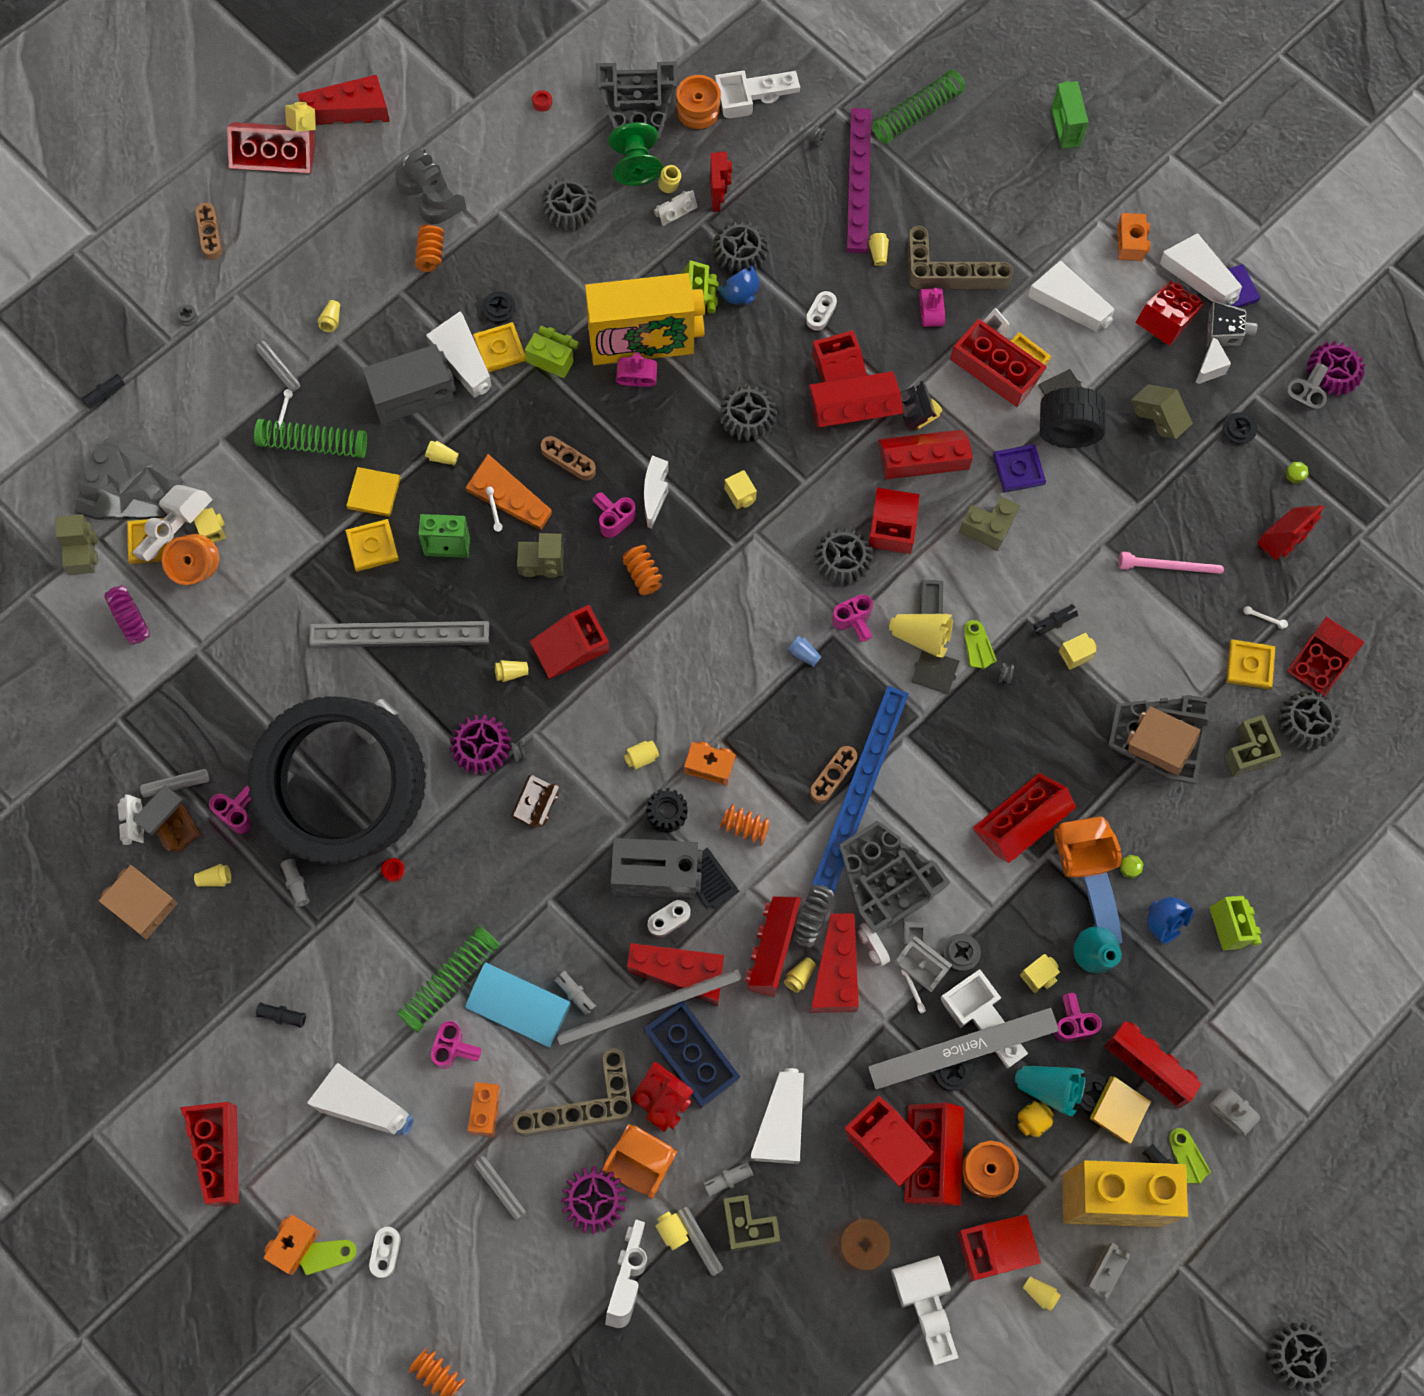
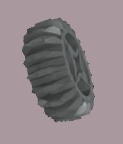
M563 177L562 182L555 180L554 185L549 184L548 190H544L543 197L541 198V209L545 219L549 220L550 225L556 224L557 229L563 226L565 231H567L568 227H572L575 231L576 226L583 228L584 223L589 224L590 218H594L597 201L592 188H589L587 183L582 184L581 179L575 182L573 177H571L570 181H566Z
M733 221L732 226L725 224L724 229H719L718 235H715L714 243L712 244L713 256L716 258L717 265L722 264L723 270L729 268L730 274L733 271L739 273L744 269L748 271L750 266H753L756 271L757 267H761L763 261L767 258L768 240L764 237L763 231H759L758 225L752 228L751 222L744 225L743 221H741L737 225Z
M749 384L746 389L739 386L738 392L732 389L730 395L726 394L724 401L720 404V422L724 424L725 431L730 430L731 437L737 434L738 440L746 437L748 442L750 437H753L755 440L758 439V435L764 437L766 431L770 432L772 425L776 423V404L772 402L771 395L766 396L765 390L759 392L758 386L754 390L751 389Z
M836 528L834 534L828 531L827 537L822 536L820 538L821 543L816 544V551H814V558H817L814 564L819 566V573L825 572L823 575L824 580L831 577L832 584L839 580L840 586L843 585L844 581L851 585L853 579L859 582L860 576L865 577L867 575L866 570L871 569V562H873V556L870 555L873 550L872 547H868V540L862 541L863 534L856 536L855 529L848 533L847 528H844L843 532ZM855 549L861 557L860 563L856 561V557L853 555ZM827 551H829L831 553V556L834 558L832 564L828 561L826 557Z
M1303 690L1298 695L1295 693L1292 694L1290 699H1286L1284 706L1280 708L1279 712L1282 714L1278 716V720L1282 722L1279 728L1286 730L1283 736L1289 735L1291 737L1289 743L1296 741L1297 748L1304 744L1306 750H1310L1312 747L1318 750L1321 746L1326 747L1329 742L1335 739V735L1340 730L1338 726L1341 724V720L1337 719L1340 712L1333 711L1336 704L1330 705L1328 703L1330 697L1324 700L1322 699V692L1315 696L1313 690L1307 694ZM1300 706H1309V707H1310L1309 710H1304V709H1302V708H1301V710H1299V709H1296V708H1297V707H1300ZM1311 730L1324 732L1318 735L1308 734Z
M817 884L811 887L793 930V941L809 948L814 945L833 898L832 890Z
M1291 1322V1328L1286 1324L1282 1326L1283 1332L1279 1330L1275 1332L1278 1340L1270 1339L1269 1341L1275 1346V1349H1268L1267 1352L1274 1354V1359H1269L1268 1362L1277 1366L1272 1370L1273 1374L1281 1373L1278 1379L1279 1382L1287 1381V1388L1293 1389L1296 1385L1298 1392H1303L1304 1388L1307 1392H1312L1314 1386L1317 1389H1321L1323 1387L1321 1381L1329 1383L1330 1379L1327 1374L1335 1373V1370L1330 1365L1337 1364V1360L1331 1359L1330 1356L1336 1353L1335 1349L1328 1348L1332 1344V1340H1323L1326 1332L1320 1331L1317 1333V1326L1311 1325L1308 1327L1307 1322H1301L1300 1326L1297 1322ZM1296 1335L1307 1337L1315 1345L1310 1347L1304 1346L1302 1341H1298ZM1289 1342L1290 1356L1285 1360V1348ZM1301 1352H1309L1303 1358V1361H1295L1299 1359ZM1319 1354V1366L1315 1371L1316 1366L1314 1363L1315 1356ZM1300 1367L1303 1372L1307 1373L1308 1378H1301L1295 1375L1289 1368Z

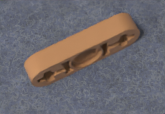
M201 203L196 208L201 248L206 258L214 260L222 254L217 215L212 204ZM205 211H208L209 220H205ZM211 227L215 229L210 235L203 233L206 228ZM209 242H212V243H213V245H214V249H213V250H214V251H209V250H210V244H209Z
M548 436L542 440L541 452L546 458L581 480H591L595 476L596 467L591 459L556 437ZM554 444L555 450L552 448L547 450V445L552 446ZM566 454L574 456V460L570 463L564 462L562 458ZM582 467H590V472L587 470L585 472H582Z
M841 747L814 782L810 790V797L814 802L819 804L827 802L853 768L857 760V752L853 747ZM851 754L850 759L852 761L846 760L842 768L839 764L842 762L843 755ZM835 769L840 773V778L831 780L827 776V772ZM826 782L828 786L825 788V796L822 794L817 796L816 789L820 790Z

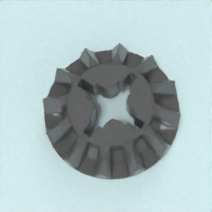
M956 934L946 941L943 955L945 960L952 964L951 967L954 970L966 971L974 968L979 962L981 950L978 942L970 935ZM957 947L961 950L969 947L965 954L967 958L962 956L955 958L958 952Z

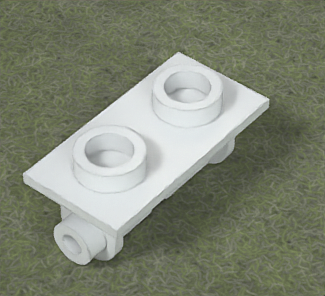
M683 191L682 194L674 197L671 202L667 201L660 206H656L654 214L656 217L660 216L662 226L698 208L694 191Z
M126 794L125 798L120 799V803L117 804L119 820H126V823L119 825L120 840L123 845L132 844V840L144 843V829L133 821V818L143 809L141 799Z

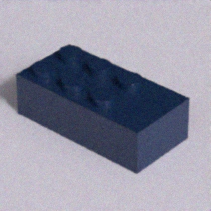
M684 1001L677 1003L644 1028V1034L676 1077L694 1090L691 1097L700 1109L740 1079V1075Z

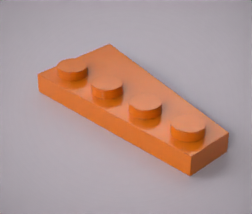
M489 454L466 486V492L489 504V495L486 494L485 490L487 487H492L494 489L493 498L497 508L540 531L552 514V510Z

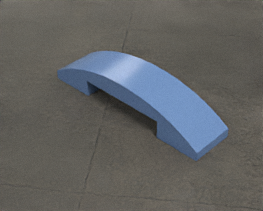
M1107 872L1081 877V881L1085 883L1095 921L1093 927H1103L1110 930L1117 937L1119 944H1121L1120 922Z

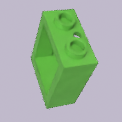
M1078 81L1059 83L1052 102L1051 111L1061 149L1079 147L1082 144L1088 126V118Z
M420 514L419 538L425 556L469 557L470 535L465 516Z

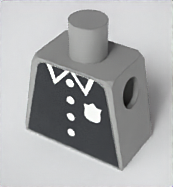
M1213 301L1208 312L1206 346H1210L1213 338L1218 339L1221 347L1239 346L1245 335H1256L1258 325L1257 323L1246 322L1247 312L1245 309Z

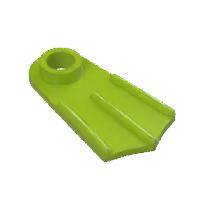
M977 620L968 621L964 626V636L969 666L986 669L997 661L983 625ZM976 626L978 631L973 632L970 627Z
M1183 1128L1174 1129L1169 1135V1142L1176 1164H1186L1187 1183L1200 1184L1211 1171L1189 1132ZM1178 1135H1182L1184 1137V1143H1179L1177 1141Z
M350 1240L315 1242L311 1244L300 1264L305 1274L310 1275L352 1261L356 1256L357 1248ZM345 1247L350 1249V1253L347 1256L342 1255V1250Z

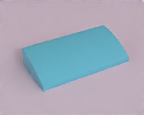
M485 962L465 1008L550 1048L571 1007V1003Z

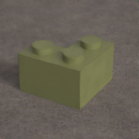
M1148 384L1131 399L1135 407V413L1139 417L1153 419L1157 426V432L1162 437L1177 439L1193 424L1177 389Z
M1000 496L992 513L971 504L962 521L959 533L998 551L1018 513L1020 505Z
M83 514L56 517V538L62 545V567L68 575L95 573V565L98 564L95 544H98L97 532L93 531L91 523L87 522Z
M539 533V542H518V574L524 577L544 575L548 578L563 576L564 550L562 534Z
M1264 715L1245 720L1239 725L1236 731L1242 745L1231 748L1224 758L1233 777L1277 762L1282 754Z
M748 1195L723 1199L730 1251L780 1243L776 1216L752 1220Z

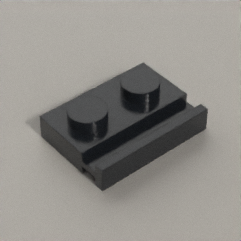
M923 381L920 382V385L912 386L901 392L902 417L909 431L927 422L931 416H937L927 386Z

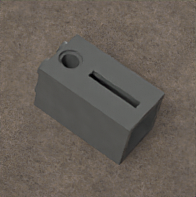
M436 344L362 368L381 424L454 401L453 392L456 391L453 383L454 379L451 370L446 365L447 361L444 352H439Z
M614 838L611 873L612 895L696 899V892L701 891V872H697V870H702V850H698V842ZM682 869H688L689 871L684 872V871H681V870H682Z

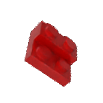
M723 151L711 153L712 212L720 211L721 203H724V194H727L728 185H731L732 161H728L727 152Z
M655 1062L648 1070L631 1100L648 1112L647 1120L663 1132H666L669 1128L673 1130L681 1120V1117L678 1115L680 1112L684 1113L691 1105L692 1101L689 1098L694 1090Z

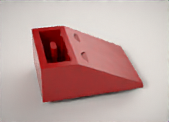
M1170 281L1146 303L1135 323L1170 346L1185 330L1205 303L1198 296L1183 289L1180 284Z
M853 330L813 341L811 354L822 383L867 375L861 349Z
M877 487L868 547L911 554L915 539L920 494Z
M1317 505L1290 509L1261 536L1257 544L1276 561L1282 555L1287 557L1294 550V546L1298 543L1301 544L1309 536V533L1315 528V524L1322 518L1320 513L1325 507Z
M590 605L568 614L530 640L549 679L610 652L609 641Z
M1326 616L1287 672L1318 693L1322 692V695L1325 697L1364 644V641Z
M880 1096L873 1100L844 1128L848 1140L899 1187L934 1154L900 1114Z
M1027 1214L957 1232L970 1282L1041 1264Z

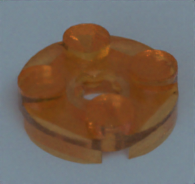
M860 1219L850 1224L841 1237V1252L845 1261L854 1268L872 1270L880 1266L888 1257L890 1238L878 1222L870 1219ZM865 1237L868 1238L869 1243H872V1248H868L867 1252L862 1251V1247L858 1245Z

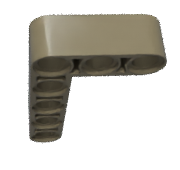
M914 226L910 230L907 244L909 283L913 288L1005 289L1009 286L1013 275V267L1009 263L930 262L928 231L923 226Z
M611 1048L603 1055L608 1098L520 1112L513 1120L516 1132L523 1137L627 1120L631 1115L632 1108L623 1053L616 1048ZM610 1056H618L620 1063L617 1066L608 1065L607 1060ZM615 1079H620L624 1082V1086L620 1090H613L610 1086L611 1082ZM618 1103H624L628 1107L627 1111L622 1115L614 1111V1107ZM600 1107L604 1113L600 1118H593L590 1115L591 1109ZM570 1111H577L580 1114L576 1122H569L566 1119ZM548 1114L556 1118L555 1123L551 1126H545L542 1123L543 1118ZM524 1118L531 1120V1126L527 1130H521L518 1127L519 1122Z

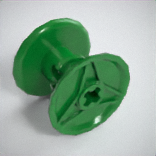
M636 122L619 126L611 132L608 137L609 146L614 151L625 154L623 159L613 169V177L617 182L624 185L638 186L653 182L660 177L663 169L662 162L658 158L648 155V150L658 140V131L655 127L646 123Z

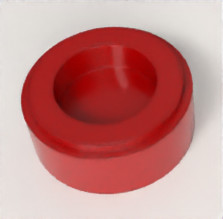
M544 90L535 92L532 96L534 109L541 112L549 110L552 107L551 94Z
M390 858L382 864L381 872L387 881L398 882L405 875V866L401 860Z

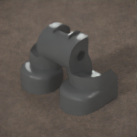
M418 147L408 153L403 160V164L398 167L396 171L397 186L406 195H417L424 192L419 200L420 215L427 223L440 224L466 209L465 198L460 194H452L447 187L440 166L437 163L432 164L431 155L426 153L424 148Z

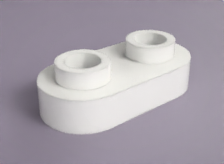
M828 291L821 292L814 300L806 318V323L812 330H822L827 325L837 303L833 293Z
M676 900L651 915L648 920L650 934L655 937H664L685 924L690 918L689 905L682 900ZM681 908L683 910V913L681 915H677L674 912L675 909ZM660 920L664 923V925L662 927H656L655 922Z
M865 922L860 924L857 935L863 944L866 943L871 950L869 956L873 963H878L880 966L889 963L890 957L876 933L873 934Z
M383 1227L375 1235L369 1268L371 1273L378 1278L389 1277L395 1269L401 1238L398 1231L392 1227ZM386 1236H391L393 1239L389 1245L384 1243ZM381 1261L387 1262V1268L385 1270L379 1269V1263Z

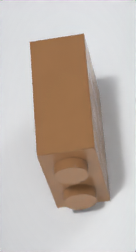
M1150 706L1147 712L1141 713L1137 724H1139L1136 732L1132 730L1127 739V743H1129L1128 752L1178 776L1199 739L1200 729Z
M130 865L119 873L118 880L112 886L107 887L103 891L99 902L147 940L178 903L135 867Z

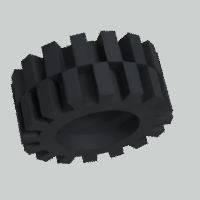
M666 788V791L660 789L657 794L654 792L652 798H649L647 801V818L654 829H660V832L663 833L665 830H668V833H671L673 829L677 831L681 825H684L688 814L687 801L683 799L681 793H677V790L674 789L672 792L670 788ZM663 803L673 804L676 808L675 815L671 818L661 817L658 813L660 805Z

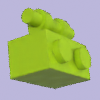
M689 260L680 274L689 273L691 290L702 289L707 312L715 313L716 306L718 305L716 291L719 287L717 275H709L708 265Z
M540 326L538 334H533L525 348L526 362L565 378L574 362L573 349L577 350L580 342L574 340L570 335L566 334L564 336L557 333L554 328Z
M1244 896L1224 897L1209 907L1223 951L1243 949L1251 943L1253 946L1262 944L1260 927L1256 926L1253 917L1255 915L1254 909L1250 907L1248 899H1245Z

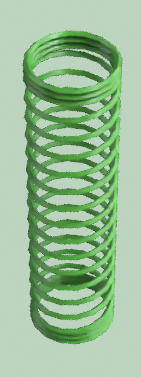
M949 70L943 76L934 80L933 83L925 86L918 93L900 103L899 106H895L889 113H885L884 116L873 121L872 127L876 137L882 143L888 144L893 138H897L898 134L901 135L903 131H907L908 127L911 128L913 124H917V121H922V118H926L927 114L931 115L932 111L937 110V107L941 108L942 104L946 105L947 101L952 100V97L956 98L957 95L965 91L963 78L957 71ZM949 75L958 82L960 91L956 89ZM939 81L943 83L944 89L951 96V99H947L944 90L939 86ZM934 85L938 87L940 94L946 100L945 103L942 102L940 95L934 89ZM929 88L933 90L935 97L941 103L940 106L937 105L935 98L929 92ZM924 91L928 93L931 102L936 106V109H932V105L929 102V100L925 97ZM919 95H921L924 98L926 105L929 107V109H931L930 113L927 112V109L923 102L920 100ZM914 98L919 101L921 108L926 113L925 116L922 115V112L915 103ZM909 101L914 104V107L917 113L921 116V119L917 118L916 113L910 107ZM904 105L909 107V111L911 112L912 116L916 119L915 123L912 122V119L908 112L905 110ZM900 109L904 111L906 118L911 122V126L907 125L905 118L900 114ZM895 112L899 114V117L903 124L906 126V129L902 128V125L900 124L899 120L895 117ZM890 115L894 118L897 126L901 129L900 133L897 132L895 125L890 120ZM885 119L889 121L892 129L896 132V136L892 135V131L885 122ZM880 125L886 131L887 137L883 134Z
M258 419L255 424L254 442L259 447L268 445L272 448L275 445L277 449L282 446L283 449L289 447L290 450L296 448L297 451L303 449L304 452L310 450L312 453L316 450L319 454L322 451L324 454L330 451L332 455L337 452L339 456L344 453L346 457L351 454L352 457L356 456L357 458H363L366 453L367 433L363 430H358L355 454L353 455V429L350 431L348 454L345 453L347 441L346 428L343 431L342 451L339 454L340 428L336 430V449L332 453L333 427L329 430V448L325 452L324 446L327 435L325 426L322 429V448L320 451L317 448L320 427L316 426L315 447L312 451L310 447L313 436L312 425L308 429V447L305 450L303 446L306 437L305 424L301 428L300 449L297 448L299 437L298 423H296L294 428L293 448L290 447L292 437L291 422L287 428L286 447L283 446L286 430L284 421L280 427L279 447L276 445L279 431L277 420L273 427L274 443L272 446L269 444L272 432L271 420L266 422L265 419Z
M477 926L476 930H474L475 937L468 936L471 944L463 941L466 949L458 947L461 955L453 952L455 960L447 958L450 966L442 964L445 972L437 969L440 978L436 975H431L435 984L429 980L426 981L430 990L421 986L425 996L420 992H415L420 1002L410 997V1001L415 1008L405 1003V1007L410 1014L402 1008L398 1010L397 1015L416 1033L421 1031L424 1024L414 1015L409 1007L428 1022H430V1019L414 1001L433 1016H435V1013L425 1004L420 996L440 1010V1007L429 997L425 990L446 1005L445 1001L434 991L430 984L451 999L450 995L439 985L435 978L456 993L440 972L462 988L445 966L465 982L467 980L450 961L472 976L455 955L477 971V968L461 951L463 950L480 965H483L466 946L468 944L488 960V957L480 951L471 938L481 944L491 954L493 952L487 946L495 951L500 947L499 943L482 927Z

